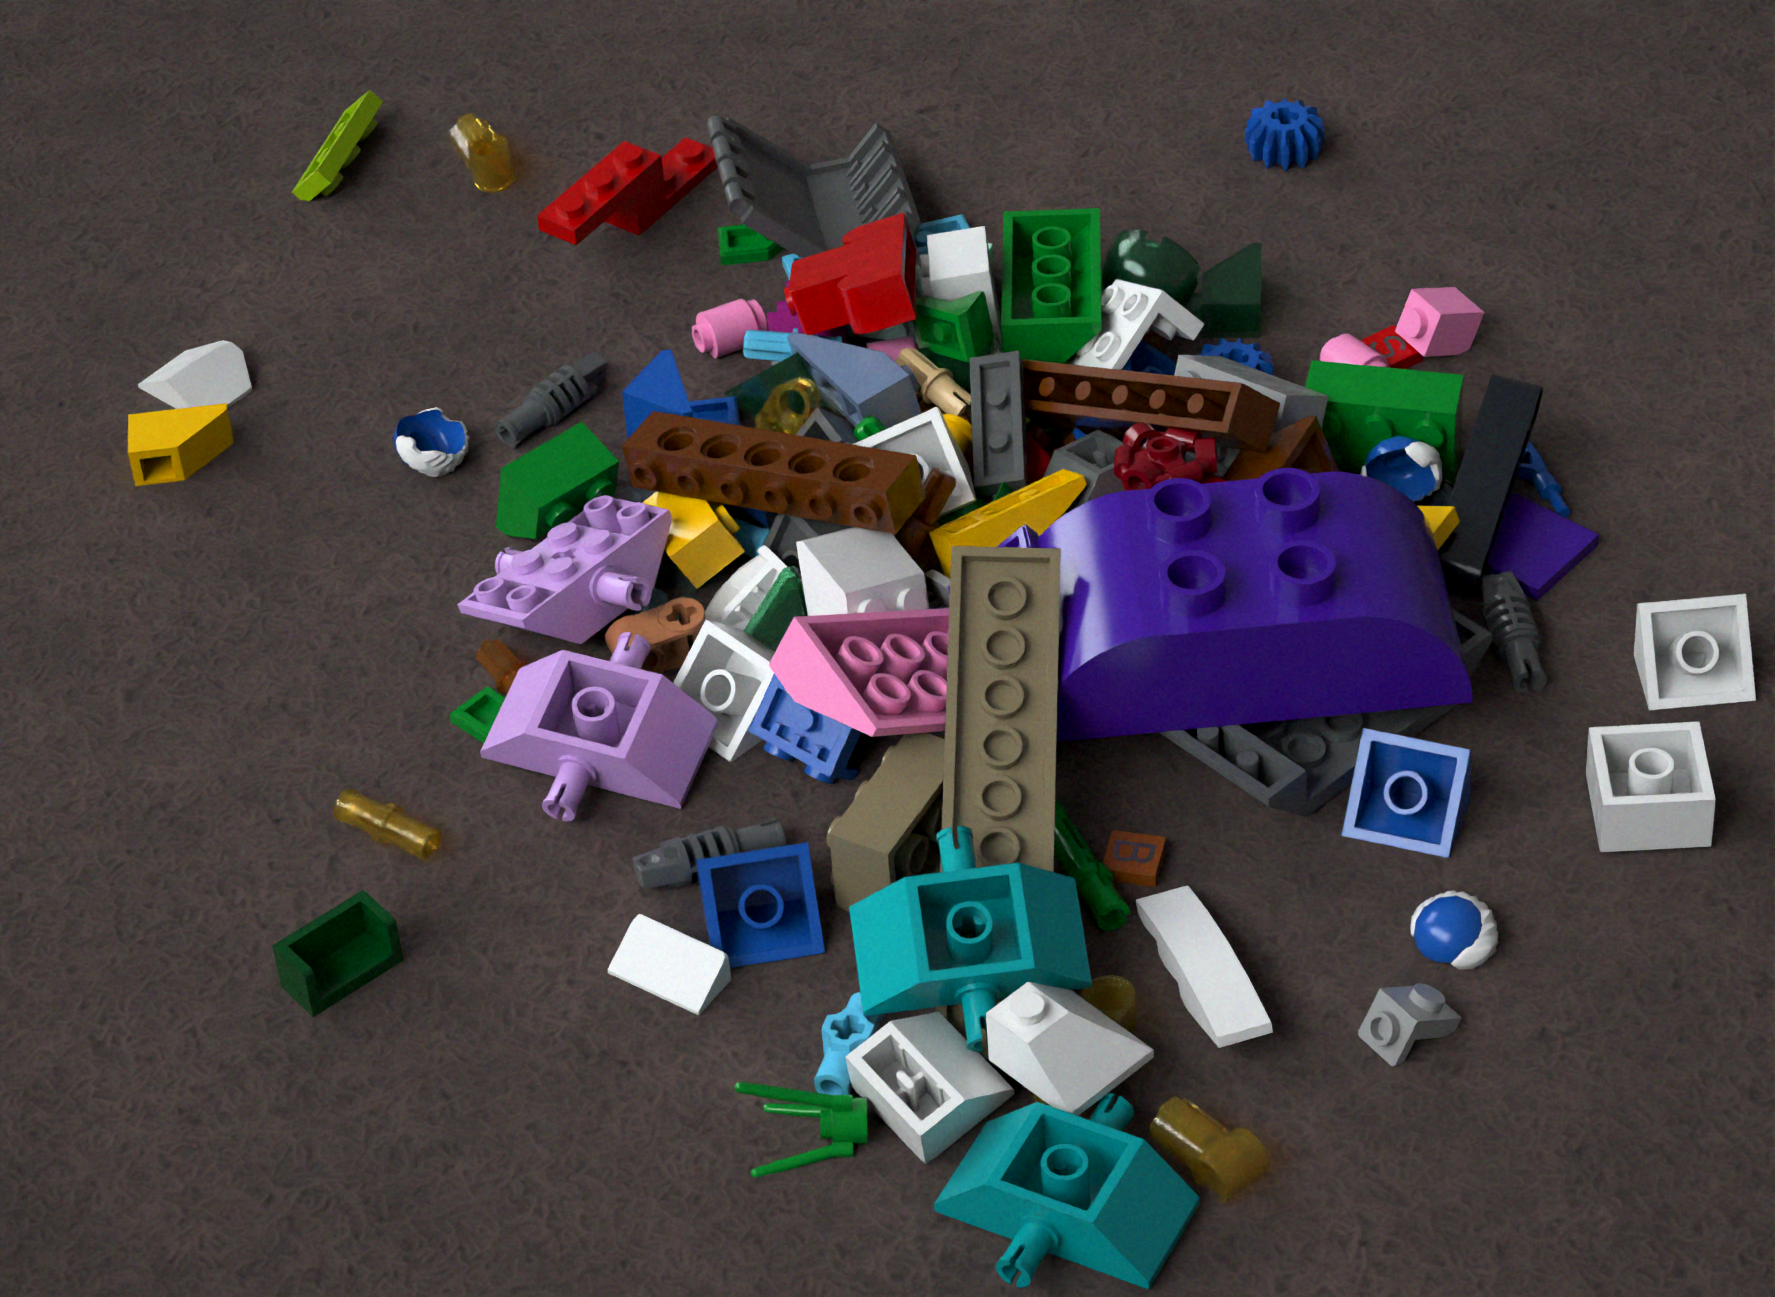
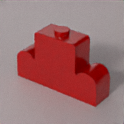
M905 212L859 226L842 237L844 246L811 255L792 263L789 287L784 288V293L792 316H798L803 333L806 335H814L847 324H851L854 333L867 334L917 318L920 256Z

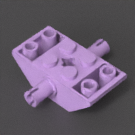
M611 496L596 497L587 502L584 510L573 519L552 528L547 534L548 537L531 550L519 551L516 548L507 547L504 549L506 554L500 551L495 560L497 575L478 583L474 588V592L457 604L459 610L463 614L505 626L582 644L628 608L640 611L642 610L641 604L643 606L649 604L672 522L669 509L645 505L641 502L636 503L612 498Z
M631 632L622 633L618 638L610 661L561 650L519 668L480 751L481 758L556 777L547 797L542 803L543 810L554 819L558 820L562 808H565L562 820L572 821L576 816L577 808L588 785L679 809L682 808L717 729L718 719L664 675L641 669L646 656L651 651V645L639 634L635 635L630 647L628 643L632 637Z

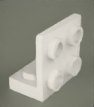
M1116 279L1112 285L1108 286L1101 293L1102 330L1071 356L1066 363L1122 370L1143 336L1148 334L1150 330L1168 340H1172L1174 335L1194 340L1204 323L1163 290Z

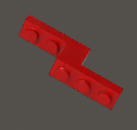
M685 137L662 157L660 154L623 141L537 215L539 231L576 246L603 222L640 236L718 167L713 148Z

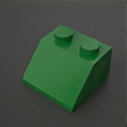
M583 422L576 424L501 468L496 528L506 536L537 539L557 525L567 523L574 516L584 510L585 504L590 500L600 496L612 497L616 492L619 460Z

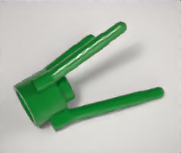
M737 1082L734 1086L735 1091L740 1094L800 1103H766L763 1106V1110L767 1113L820 1118V1140L832 1139V1145L753 1168L750 1172L752 1177L779 1173L830 1158L853 1157L854 1144H867L866 1097L852 1098V1095H829L747 1082Z

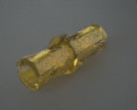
M353 788L345 789L336 800L333 811L334 818L371 834L373 842L381 846H385L388 842L417 856L420 860L426 861L427 856L431 855L441 844L442 832L440 829L430 827L405 815L404 809L394 803L381 804L358 793Z

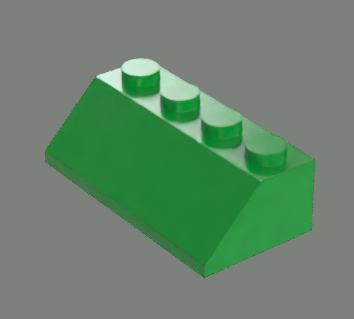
M1100 208L1003 212L1001 312L1003 353L1019 350L1024 360L1064 364L1102 330Z

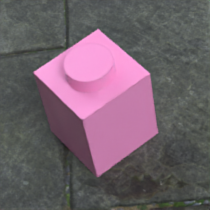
M1456 287L1411 289L1395 332L1424 357L1459 355L1470 350L1485 312Z

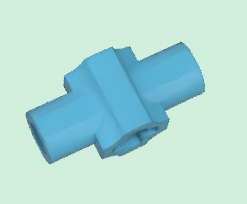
M860 992L854 993L850 997L843 1011L827 1015L821 1030L824 1058L814 1078L815 1090L818 1093L829 1095L850 1094L852 1087L845 1056L877 1032L884 1014L863 1016Z

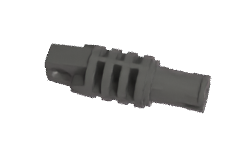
M593 351L572 365L567 363L561 366L554 373L546 377L545 380L539 382L536 387L526 392L521 406L496 422L495 432L499 440L511 448H515L541 427L546 426L549 428L550 426H556L562 418L568 417L570 412H575L581 404L584 405L598 393L599 387L597 385L606 379L607 360Z
M1511 571L1502 572L1497 575L1482 576L1483 615L1488 631L1492 633V643L1496 655L1503 661H1507L1514 689L1518 693L1528 692L1525 679L1530 681L1533 691L1543 689L1547 683V676L1542 669L1537 654L1541 638L1526 595Z
M776 818L732 830L729 826L720 825L713 830H702L699 834L691 833L685 835L684 838L676 837L660 843V848L633 857L634 874L643 889L668 885V887L687 886L692 884L693 877L699 882L696 859L785 846L786 840L783 828Z

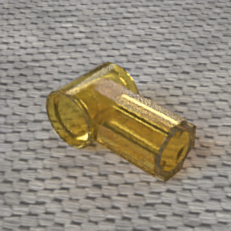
M473 113L458 117L455 126L449 130L450 140L471 171L475 187L485 193H497L509 189L514 184L515 175L507 138L496 134L486 119L478 118Z
M1174 1096L1160 1106L1159 1113L1150 1124L1151 1138L1191 1168L1192 1176L1198 1186L1207 1185L1222 1198L1218 1200L1221 1204L1269 1169L1270 1161L1265 1147L1252 1132L1243 1127H1237L1230 1132L1187 1098L1179 1099Z

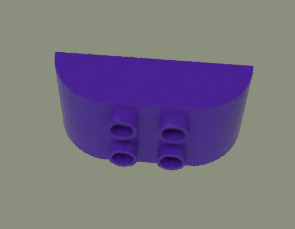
M1294 468L1275 469L1265 473L1258 479L1205 484L1191 479L1173 478L1161 481L1151 489L1120 491L1090 500L1064 514L1037 539L1039 548H1061L1056 742L1473 702L1471 683L1433 531L1422 511L1411 499L1399 490L1379 480L1347 472L1309 474Z

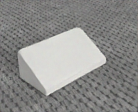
M638 914L630 924L608 968L609 974L697 1015H700L731 981L729 958L726 953L642 914Z

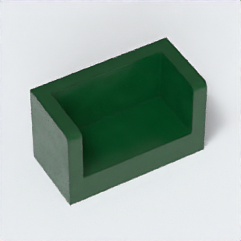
M364 890L272 945L281 988L312 1017H315L404 961L395 918Z

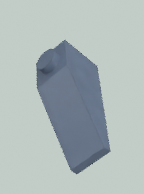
M797 332L787 336L799 374L854 427L869 415L878 418L888 429L921 414L915 394L920 390L914 373L905 364L900 367L885 352Z

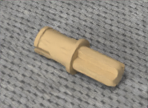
M902 349L895 362L900 367L904 364L907 365L914 373L919 383L921 399L928 404L934 403L946 414H953L966 420L962 416L964 414L972 421L971 394L953 380L952 372L947 368L939 369L917 349Z

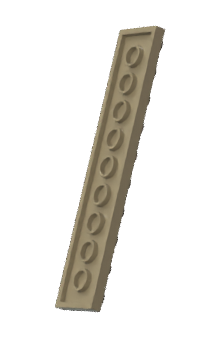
M951 546L942 830L952 827L954 847L959 849L957 826H965L972 829L977 868L1022 863L1053 872L1061 548ZM940 863V872H943L942 863ZM967 933L963 937L974 938V935ZM996 999L997 1004H999L1004 999ZM962 1004L936 1007L935 1012H940L967 1040ZM981 1028L982 1052L978 1053L992 1067H997L989 1061L986 1032L984 1028Z

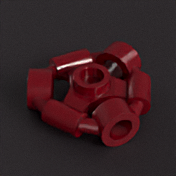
M1136 423L1126 431L1123 445L1119 446L1114 454V474L1122 480L1125 491L1151 489L1157 483L1173 478L1199 481L1203 478V474L1218 473L1215 437L1203 438L1201 433L1170 427L1167 432L1156 431L1147 423ZM1147 437L1144 445L1139 447L1141 441ZM1186 452L1196 454V460L1185 463L1183 457Z

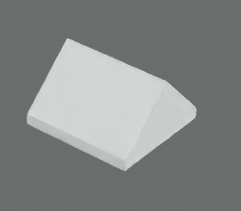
M938 407L852 444L916 455L923 484L933 468L942 469L956 478V487L938 518L977 501L969 464Z
M1746 594L1637 604L1634 658L1649 710L1756 701Z

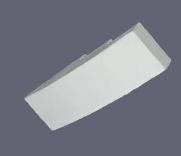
M1188 885L1136 899L1138 915L1143 925L1156 939L1159 956L1164 966L1178 982L1180 997L1186 1009L1218 1048L1273 1033L1272 1023L1228 940Z

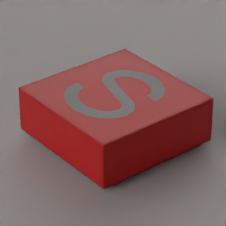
M1394 325L1360 340L1384 356L1388 361V366L1391 368L1407 369L1423 361V355L1395 332L1396 327Z

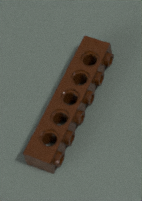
M652 411L622 445L631 483L634 488L896 534L926 498L916 455L657 411Z

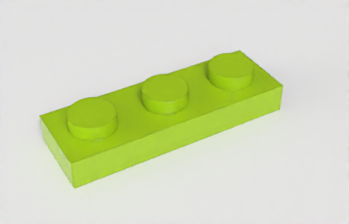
M371 90L367 91L343 112L293 189L292 193L300 200L310 201L319 193L328 196L343 179V175L339 173V170L346 168L356 158L361 150L356 145L357 142H362L378 124V121L373 117L383 101Z

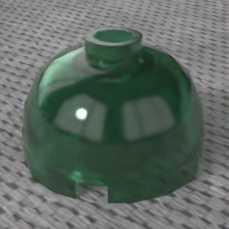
M1124 230L1117 234L1107 251L1102 267L1101 279L1103 289L1105 290L1118 279L1163 290L1185 308L1192 299L1200 282V279H1197L1200 267L1194 257L1175 241L1164 236L1160 244L1145 239L1148 233L1145 230Z

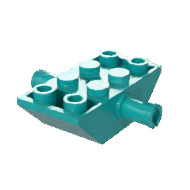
M957 826L959 849H955L952 827L941 830L936 835L943 872L903 877L849 906L863 1016L962 1004L967 1049L982 1052L981 1028L985 1029L987 1039L986 1013L997 1005L996 999L1007 998L1027 982L1068 990L1091 988L1092 982L1075 878L1022 863L977 868L972 829L965 826ZM967 933L973 934L974 938H964L963 935Z
M1107 1093L1099 1099L1098 1105L1089 1119L1040 1102H1035L988 1121L935 1201L934 1211L1011 1239V1244L996 1263L997 1273L1010 1285L1013 1283L1019 1270L1022 1274L1016 1282V1287L1023 1288L1030 1285L1033 1275L1046 1254L1050 1253L1149 1290L1198 1209L1200 1197L1145 1139L1123 1132L1126 1125L1134 1117L1133 1107L1123 1097L1119 1096L1115 1105L1110 1110L1109 1106L1114 1100V1094Z

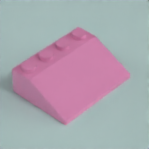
M949 608L797 616L793 618L769 666L784 686L786 692L796 703L871 737L945 731Z

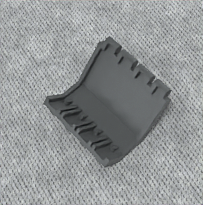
M714 115L707 120V129L729 211L739 217L742 224L795 255L805 258L844 246L842 237L849 231L905 212L911 233L915 239L921 221L891 131L878 123L873 125L849 157L809 165L729 117L725 119L719 115Z

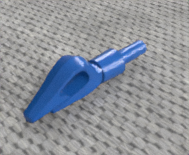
M1528 442L1523 459L1530 464L1521 463L1517 478L1532 481L1541 499H1548L1558 515L1564 518L1570 514V509L1561 497V486L1553 475L1548 472L1544 461L1532 443Z

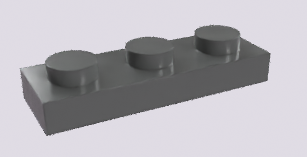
M1019 350L970 358L974 488L978 497L996 495L1003 481L1007 483L1011 492H1015L1028 485L1024 366Z

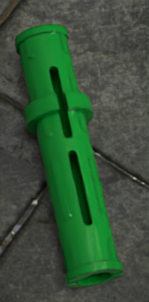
M1055 800L1054 857L1067 876L1075 878L1078 900L1086 904L1097 926L1103 931H1111L1122 927L1128 920L1125 915H1130V909L1113 885L1114 878L1112 872L1107 865L1096 860L1090 847L1069 818L1063 804Z

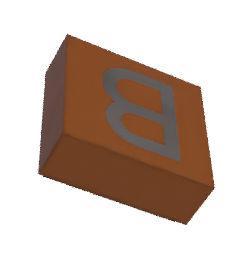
M1112 830L1103 863L1112 872L1113 882L1156 887L1166 851V837Z

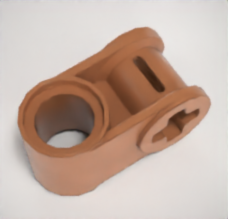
M681 597L672 599L661 606L618 619L608 628L605 634V642L613 654L618 638L622 633L631 632L632 637L628 643L630 647L635 635H641L651 645V651L646 656L641 669L662 674L664 671L683 665L689 653L688 639L694 643L705 622L704 607L699 601L692 598ZM677 613L680 614L681 623L678 620L676 621L675 616Z

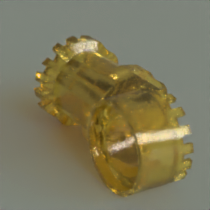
M797 377L777 385L772 390L763 408L756 415L755 428L796 435L816 407L821 408L822 402L819 389L812 381L802 377ZM790 389L798 391L804 399L805 409L802 415L793 412L788 405L787 395Z

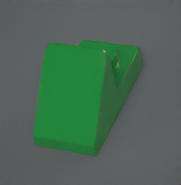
M977 291L951 302L926 295L917 298V318L912 321L920 349L969 363L970 358L979 357L992 340L993 329L984 291Z

